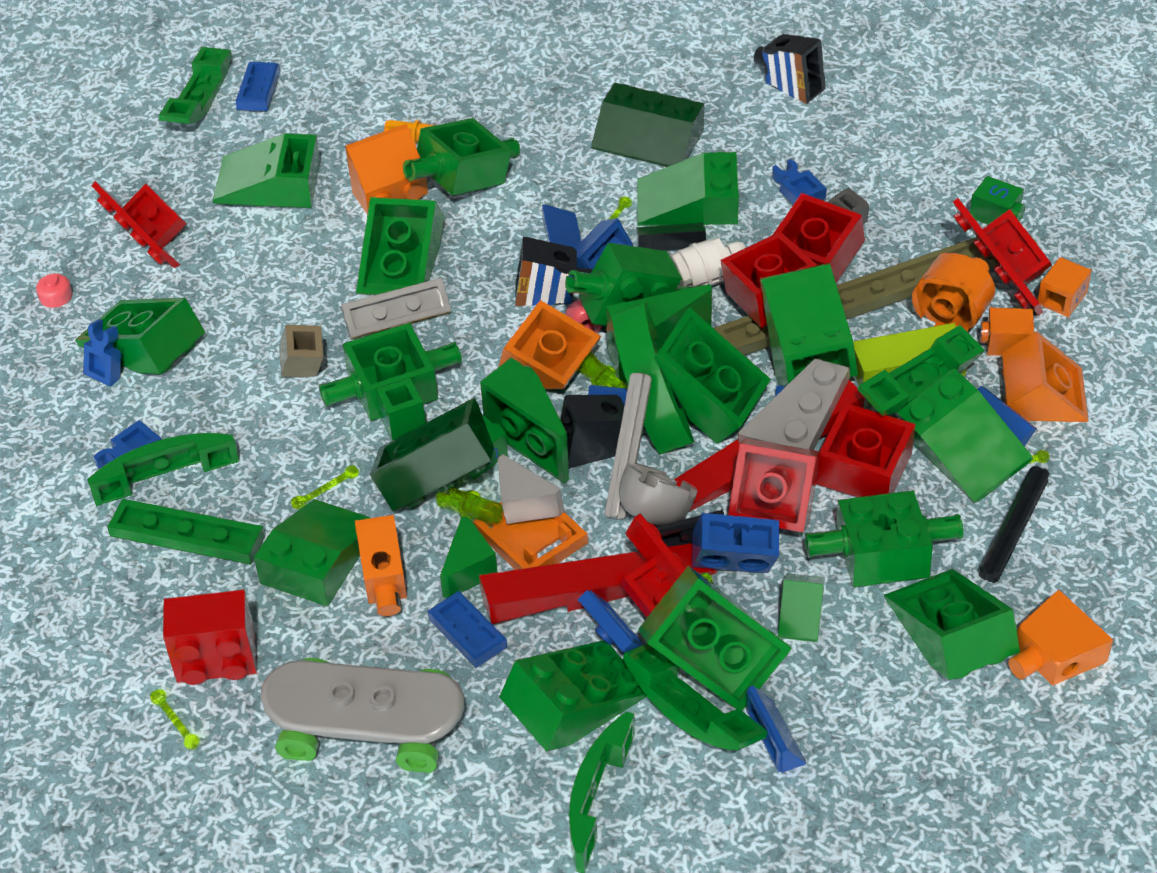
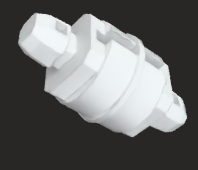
M717 237L697 244L692 243L689 247L671 254L670 258L682 277L678 286H690L692 288L707 284L712 286L724 281L720 260L746 248L744 243L732 242L724 247L720 238Z

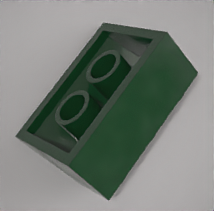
M614 82L602 101L591 149L664 167L686 160L690 157L704 132V103Z
M472 398L379 448L370 476L393 512L404 506L406 509L413 508L425 499V495L436 489L438 492H443L451 488L457 482V478L467 473L476 475L490 465L494 446L476 399Z

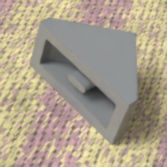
M503 454L497 459L501 502L507 524L558 517L564 513L565 509L560 488Z

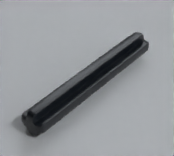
M1038 465L1030 468L980 566L979 577L992 583L999 581L1049 481L1050 473L1046 468L1041 469Z

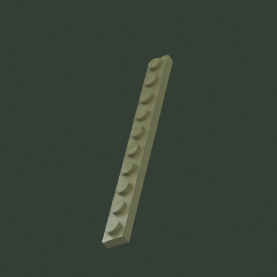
M975 237L837 285L846 319L912 297V292L918 282L941 253H957L970 258L978 257L988 264L989 269L997 266V263L991 256L984 258L973 243L977 239ZM750 316L714 327L720 335L743 355L771 346L768 326L766 325L761 328Z

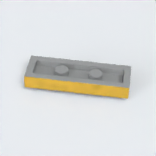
M442 278L344 303L340 306L350 340L409 322L414 323L451 312Z

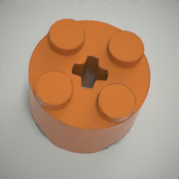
M957 253L939 254L912 292V303L916 313L921 319L925 315L929 320L936 322L934 326L955 323L956 327L961 325L966 331L974 327L995 296V285L988 272V264L978 257L970 258Z

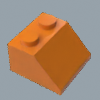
M406 124L345 145L352 194L367 215L370 197L418 200L428 194L426 177L416 179L415 181H408L409 178L406 179L403 173V163L405 160L420 158Z
M540 300L503 348L499 366L512 357L522 365L531 367L539 376L545 389H564L596 346L601 336Z
M1034 332L1002 352V374L1005 379L1006 389L1005 402L1027 421L1055 422L1089 421L1082 367L1039 332Z

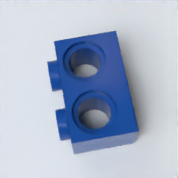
M702 513L692 530V567L769 573L779 558V520Z

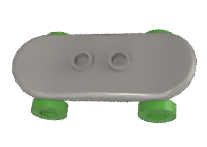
M305 658L287 662L276 667L266 677L261 689V702L264 712L273 723L284 729L278 734L275 750L283 758L292 760L312 761L316 757L319 745L315 735L342 739L401 743L396 755L398 766L405 771L431 773L437 768L439 752L434 747L436 740L442 738L455 727L464 710V694L460 685L449 674L437 669L410 671L335 664L319 658Z

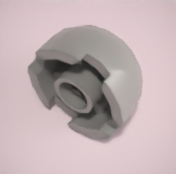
M627 463L619 485V497L627 512L633 516L641 513L647 522L655 526H661L683 519L692 507L698 490L684 480L680 487L677 486V482L667 477V473L639 463H634V465Z

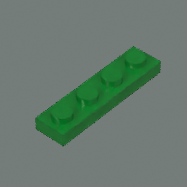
M127 499L121 500L107 526L110 537L250 565L265 537L263 526Z

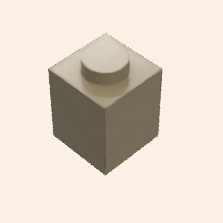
M285 325L279 345L281 377L317 376L323 360L321 326Z

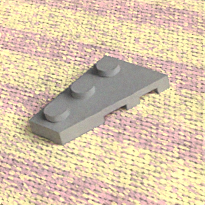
M814 359L737 433L739 442L748 438L814 450L850 379L849 367Z

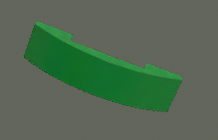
M201 47L191 63L193 71L191 78L178 98L168 99L159 114V121L194 124L205 117L226 77L231 59V50Z
M647 303L613 315L612 322L616 345L627 384L629 385L632 373H644L652 378L644 427L657 452L661 455L695 443L683 408H678L671 386L654 358L658 351L655 339L659 337Z
M959 325L937 338L930 349L890 373L886 369L861 383L857 390L882 416L893 414L954 368L961 373L978 359L985 349Z
M196 433L180 435L133 449L104 465L87 480L95 505L99 506L131 496L129 484L197 463H201L205 473L239 462L234 437L231 434Z
M649 644L624 653L623 660L649 700L670 721L696 739L718 748L740 750L766 738L768 731L742 710L737 708L725 714L677 676L680 667Z
M626 711L605 728L588 750L577 772L569 807L570 842L576 872H586L598 838L597 817L588 814L606 765L609 764L620 768L624 766L635 735L634 713Z

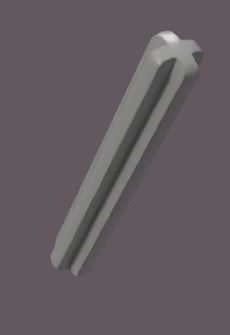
M632 373L630 375L605 508V516L611 519L624 520L627 517V511L620 501L619 485L626 464L634 465V463H637L652 382L651 376L644 373Z

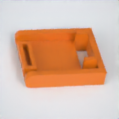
M502 502L483 513L484 521L480 518L472 521L488 544L515 570L557 564L588 544V533L565 512L558 517L507 524ZM557 540L562 542L540 558L537 557L539 552Z

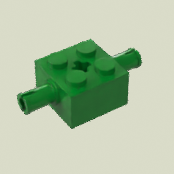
M474 118L420 129L417 145L420 158L405 160L403 163V173L406 179L409 178L408 181H415L416 179L430 176L452 196L462 195L466 192L505 184L509 160L519 156L520 145L513 137L499 140Z
M609 242L591 273L571 270L568 272L570 276H566L565 287L568 293H580L578 297L592 324L607 326L606 306L692 288L690 286H678L682 277L667 251Z
M409 322L343 343L348 376L329 383L319 384L318 387L325 407L356 397L357 400L360 399L369 420L373 421L380 418L377 388L411 378L423 404L437 400L435 371L455 364H461V353L455 341L425 351Z
M914 490L840 499L837 505L836 530L805 533V548L808 558L842 553L853 587L930 578L932 542L962 539L964 533L962 519H960V514L926 519L922 515Z

